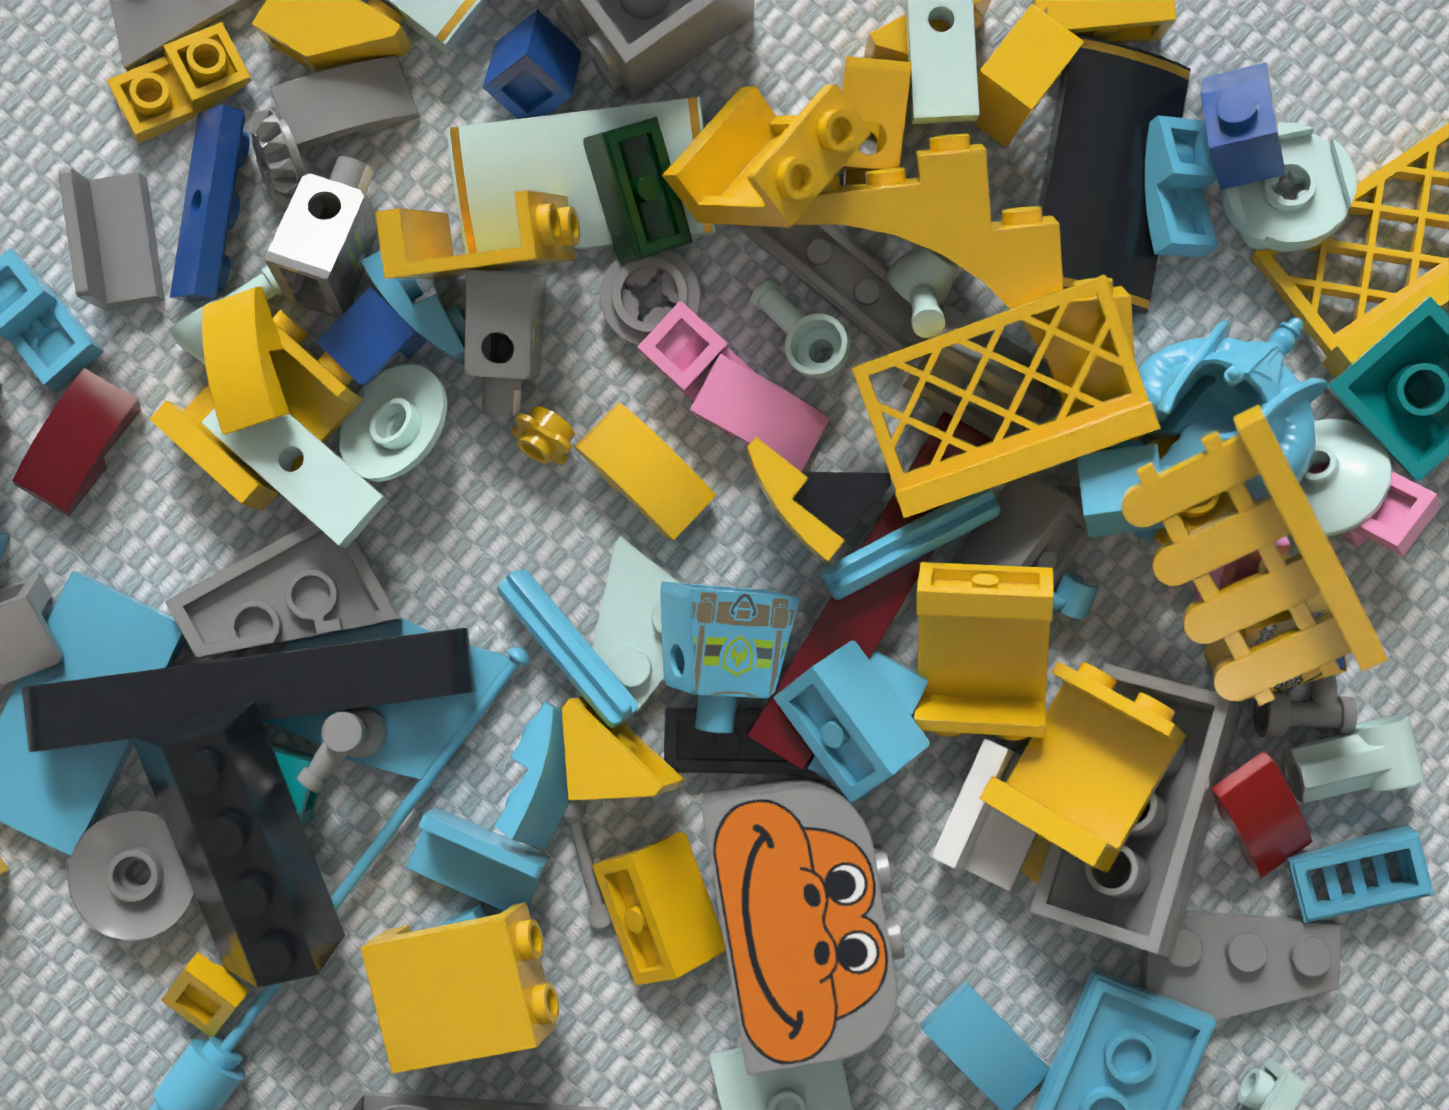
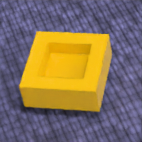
M197 952L161 1001L206 1035L212 1037L215 1036L250 990L238 982L225 967L213 963Z

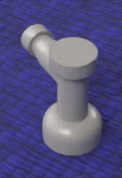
M1336 675L1311 681V701H1291L1284 690L1273 692L1275 700L1261 706L1258 705L1255 699L1253 710L1254 726L1257 735L1261 738L1282 737L1287 733L1290 726L1332 728L1333 732L1338 735L1352 734L1357 724L1356 703L1352 697L1337 695Z
M369 707L348 709L345 712H338L329 716L322 727L324 742L317 750L309 767H304L297 776L298 781L311 791L319 793L326 783L325 779L341 764L347 755L355 758H365L379 752L388 736V728L383 716L378 711Z

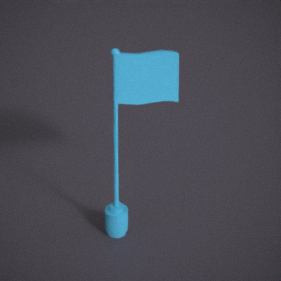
M401 618L402 620L290 641L281 652L431 631ZM470 646L476 692L369 706V708L378 711L385 719L388 728L387 740L382 749L370 757L355 758L347 755L345 758L359 764L419 780L332 895L331 900L336 911L521 664L526 667L528 666L529 655L526 650L521 647H513L507 651L510 655L508 656ZM346 710L262 722L282 727L321 746L324 742L322 727L326 719L334 713L345 712ZM283 983L265 986L225 1040L215 1036L210 1037L208 1041L193 1039L154 1090L153 1096L155 1101L149 1110H221L245 1078V1072L239 1064L242 1060V1055L235 1047Z

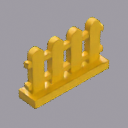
M1256 405L1234 416L1239 435L1223 442L1218 431H1215L1201 438L1206 449L1204 452L1160 473L1157 472L1152 462L1137 469V475L1141 482L1131 486L1125 492L1122 499V512L1125 519L1136 527L1145 528L1158 522H1163L1172 540L1161 545L1154 553L1153 571L1156 578L1169 586H1179L1193 580L1202 598L1191 603L1183 614L1185 633L1191 640L1200 644H1209L1224 638L1232 653V656L1221 660L1214 669L1213 680L1217 693L1229 701H1241L1254 695L1258 705L1261 706L1275 700L1271 687L1318 667L1324 678L1340 672L1341 670L1336 659L1353 653L1361 671L1386 662L1388 658L1260 405ZM1261 475L1270 494L1253 501L1244 482ZM1227 490L1237 510L1189 532L1179 513ZM1292 535L1301 553L1284 560L1275 542ZM1258 550L1267 569L1219 590L1210 571ZM1322 594L1331 612L1314 619L1306 601ZM1286 609L1290 610L1297 627L1249 648L1241 632L1242 629Z

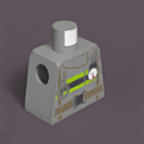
M339 156L330 179L313 174L304 175L264 258L287 302L338 319L354 303L365 270L361 260L370 255L377 234L376 217L366 194L374 171L362 161L347 156Z
M467 269L464 370L467 376L483 377L482 414L517 416L521 409L522 379L531 380L539 377L547 276L531 273ZM502 333L507 335L514 345V353L509 361L501 359L495 350L496 340Z

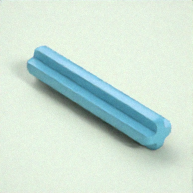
M986 489L949 502L825 567L821 573L823 582L831 596L835 600H840L993 520L1001 512L998 501L990 489Z
M515 570L507 575L497 587L498 595L606 726L613 728L625 723L638 709L637 701L527 570Z

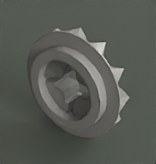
M271 109L255 112L249 126L252 136L251 143L255 151L256 163L262 175V181L268 190L269 198L285 214L305 172L298 147L288 124L284 119L278 120Z
M671 250L638 261L621 263L617 258L609 266L602 279L600 305L603 316L610 329L631 345H639L672 308L654 306L650 314L645 315L643 322L639 321L641 317L640 300L633 296L631 291L626 290V287L634 290L637 288L647 290L651 283L656 281L658 274H662L660 279L661 296L668 300L672 306H675L681 300L698 315L700 287L697 276L687 261Z

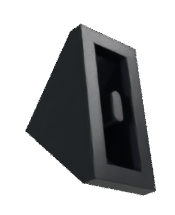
M802 472L808 477V480L793 500L840 536L891 486L890 473Z

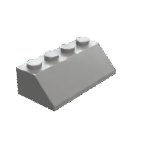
M1104 663L1102 671L1117 680L1113 688L1114 692L1135 702L1141 692L1170 707L1176 712L1171 722L1182 730L1186 737L1109 872L1106 873L1091 866L1053 842H1050L1030 912L1171 959L1216 804L1211 788L1223 780L1242 709L1236 701L1226 700L1216 692Z

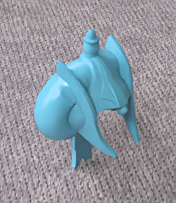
M1291 318L1288 323L1282 322L1278 326L1279 329H1276L1269 336L1268 342H1245L1228 338L1231 322L1230 320H1222L1215 326L1208 338L1190 339L1168 345L1151 355L1138 368L1147 397L1153 405L1160 429L1146 434L1156 438H1164L1181 433L1180 439L1170 446L1167 454L1160 460V466L1173 464L1175 466L1206 451L1201 438L1215 431H1218L1223 442L1239 435L1234 416L1256 405H1260L1297 480L1301 481L1311 465L1316 447L1314 417L1310 403L1323 393L1328 384L1326 380L1320 378H1311L1299 382L1294 373L1283 362L1285 355L1294 348L1296 341H1299L1302 337L1299 331L1303 328V321L1300 318ZM1261 475L1244 482L1253 501L1270 494ZM1159 529L1135 532L1134 535L1149 543Z

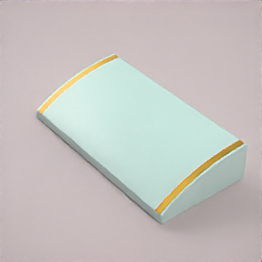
M700 97L446 128L454 191L465 253L471 254L521 247L514 192L523 190L567 196L568 205L575 208L580 223V242L574 246V251L613 247L583 145V139L657 116L669 160L672 164L705 128ZM682 202L692 237L717 234L716 224L698 223Z

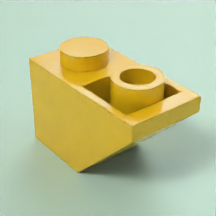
M266 0L251 23L268 45L314 73L371 59L391 56L404 57L412 47L411 42L400 25L403 18L394 9L380 0H368L367 3L361 0Z

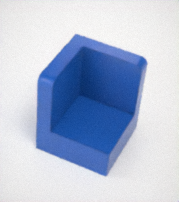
M537 9L496 42L482 88L517 119L546 116L572 97L581 59V51Z
M369 287L316 342L356 382L361 385H368L399 352L410 359L427 341L401 318L386 300L373 288Z

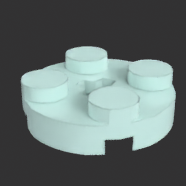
M1281 123L1277 125L1286 175H1288L1292 184L1302 183L1305 190L1297 194L1296 200H1287L1283 196H1278L1273 190L1278 184V176L1221 190V196L1229 221L1241 233L1243 242L1250 248L1293 252L1305 250L1324 242L1340 228L1356 194L1357 176L1349 154L1337 141L1332 139L1331 143H1328L1324 138L1312 134L1314 128L1300 123Z

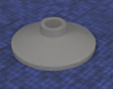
M125 811L110 815L91 826L79 839L72 852L68 867V887L73 904L81 917L92 928L108 937L125 941H138L157 936L170 929L185 915L195 897L164 817L146 811ZM136 861H142L149 867L150 878L147 883H140L133 877L132 867Z

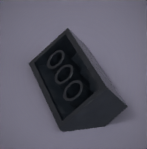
M255 701L135 731L131 735V739L224 967L257 988L319 975L345 937V934Z

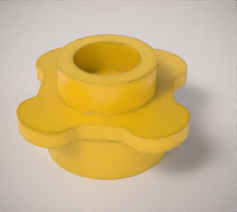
M540 406L532 407L528 414L519 413L514 419L517 425L514 426L511 433L518 440L517 445L520 450L537 462L548 464L551 461L558 465H564L568 460L565 454H568L572 449L570 442L575 435L569 423L553 411Z

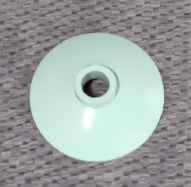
M401 364L382 371L368 385H364L357 393L364 400L341 424L339 447L342 459L368 481H388L413 469L431 451L441 434L446 420L447 395L441 380L424 366Z
M1326 419L1314 421L1316 447L1311 465L1299 483L1326 536L1330 537L1357 528L1379 510L1391 487L1392 463L1387 450L1362 425L1347 420ZM1330 462L1329 467L1322 473H1309L1314 466Z

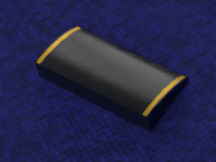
M1075 34L1084 43L1061 73L1038 207H1042V216H1053L1060 225L1063 290L1072 287L1075 281L1106 275V278L1113 279V287L1122 286L1131 295L1132 312L1145 315L1149 311L1158 255L1154 254L1145 197V156L1149 123L1158 115L1176 118L1183 117L1191 68L1138 48Z

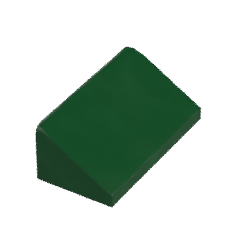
M657 116L583 139L585 152L619 262L638 261L693 243L682 201L662 176L671 166Z

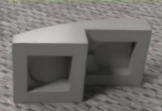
M397 56L342 65L270 87L280 117L288 124L299 153L357 132L361 138L420 117Z

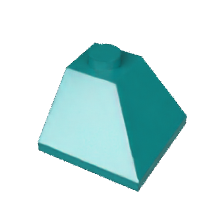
M1431 296L1426 297L1327 386L1331 393L1375 440L1387 450L1389 455L1415 482L1423 479L1449 456V315Z

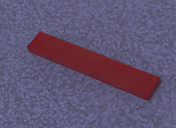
M944 411L934 427L946 432L953 416ZM959 420L953 436L976 447L993 441L987 435ZM929 434L907 472L930 464L942 440ZM948 443L941 459L956 455L965 450ZM894 492L861 548L941 506L904 518ZM934 551L840 600H835L831 596L779 681L775 693L765 704L747 737L803 770L813 752L773 697L812 666L850 641H855L868 659H870L918 579L920 563L928 562Z

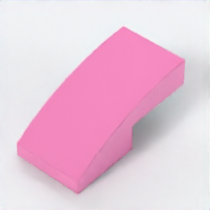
M681 300L637 347L692 403H694L719 354L753 371L727 347L728 343ZM725 432L730 438L733 437V435Z
M719 354L690 408L691 414L746 442V446L756 436L800 472L803 471L830 420V417L805 401L722 354Z

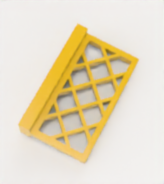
M1449 123L1357 183L1356 194L1347 214L1368 217L1365 243L1362 245L1330 240L1329 236L1324 242L1306 249L1317 251L1313 280L1288 276L1274 258L1282 253V251L1272 249L1257 250L1251 257V260L1292 313L1303 321V327L1327 356L1322 364L1334 379L1426 297L1431 296L1444 311L1449 309V258L1421 254L1425 226L1449 229V215L1427 212L1431 184L1449 187V172L1433 170L1436 150L1449 142ZM1423 159L1422 168L1411 167ZM1392 179L1419 182L1416 210L1381 205L1384 184ZM1372 193L1371 203L1360 202L1361 199ZM1379 219L1414 224L1410 252L1375 247ZM1327 253L1362 258L1358 287L1323 281ZM1373 260L1407 265L1404 288L1397 293L1368 289ZM1419 267L1431 269L1417 279ZM1301 291L1310 293L1309 302ZM1320 295L1356 300L1352 323L1333 334L1318 314ZM1366 302L1379 304L1365 313Z
M1106 275L1096 277L852 367L894 484L895 495L904 518L1160 429L1153 405L1147 397ZM1096 293L1104 321L1092 344L1057 329L1069 302ZM1058 306L1049 325L1031 317ZM1019 320L1046 331L1029 367L993 351L1004 327ZM994 330L986 348L968 340ZM1108 330L1117 356L1100 348ZM1053 335L1088 351L1071 387L1036 371ZM956 343L982 354L966 390L930 374L941 349ZM932 353L924 371L906 363L907 361ZM1096 355L1121 366L1130 393L1102 402L1080 392L1079 389ZM989 358L1025 374L1008 410L973 394ZM895 366L920 378L904 413L878 400L870 375ZM1032 378L1067 394L1056 419L1040 425L1016 414V410ZM926 381L962 397L946 432L910 416ZM1075 398L1092 405L1091 407L1068 414ZM969 401L1004 417L992 442L976 447L953 436ZM883 413L900 420L892 437ZM1011 421L1029 428L1004 437ZM906 423L942 440L930 464L904 473L895 446ZM948 443L965 450L964 452L941 459Z

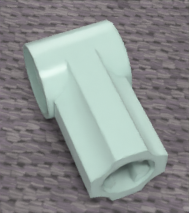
M1391 716L1356 724L1352 734L1321 738L1284 748L1285 759L1283 765L1286 778L1295 794L1296 800L1302 803L1362 789L1370 792L1395 790L1416 785L1425 780L1409 716Z

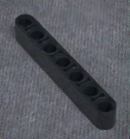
M468 628L397 636L21 688L29 752L131 739V735L138 730L255 701L262 721L476 692Z

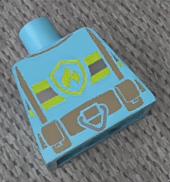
M661 581L663 673L666 685L698 695L696 729L714 733H733L737 697L770 698L775 693L797 613L799 597L764 589Z

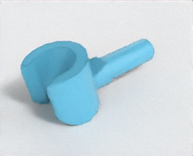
M1064 572L1056 592L1053 593V611H1058L1074 619H1085L1099 588L1083 584L1084 578L1078 574Z

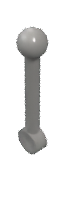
M569 800L562 819L570 825L591 903L588 910V921L594 928L603 929L612 920L607 906L603 902L592 868L593 862L581 821L585 814V808L579 800Z

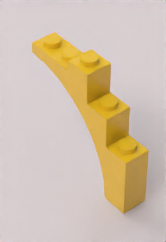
M952 134L929 138L930 149L916 151L917 178L906 179L905 168H889L866 172V183L840 186L839 175H835L793 224L847 225L896 235L942 254L984 282L1010 309L1063 290L1059 222L1053 216H1042V207L1037 206L1003 210L1002 221L991 222L986 148L982 144L970 145L969 134ZM1094 278L1075 281L1073 286ZM1107 278L1134 356L1131 295L1122 286L1113 287V279ZM1096 293L1069 302L1057 329L1092 344L1104 321ZM1058 306L1031 317L1049 325ZM1022 321L1039 347L1046 331ZM1108 330L1100 348L1117 356ZM1053 335L1043 355L1052 379L1071 387L1088 351ZM1096 355L1079 389L1080 392L1102 402L1130 393L1121 366ZM1056 389L1061 407L1067 394ZM1075 398L1068 414L1091 407L1092 405ZM1137 436L1129 440L1139 441V438Z

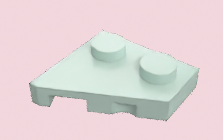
M620 536L614 543L592 648L637 701L638 709L636 711H638L664 679L660 599L661 581H678Z

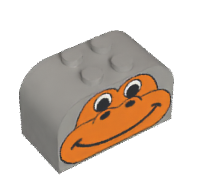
M793 777L703 793L701 807L747 1075L844 1059L866 1050L882 1036L894 1015L897 1002V980L893 960L905 958L898 919L894 918L891 907L884 908L882 900L883 893L893 892L886 852H882L880 844L873 845L871 835L864 820L845 795L832 785L818 779Z

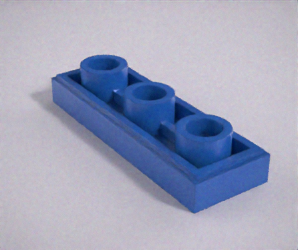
M221 105L198 113L169 298L186 302L214 300L218 297V292H221L228 282L231 264L229 257L224 255L227 233L236 224L240 211V198L238 194L234 193L237 169L241 168L245 163L250 146L249 135L243 131L245 115L242 110Z

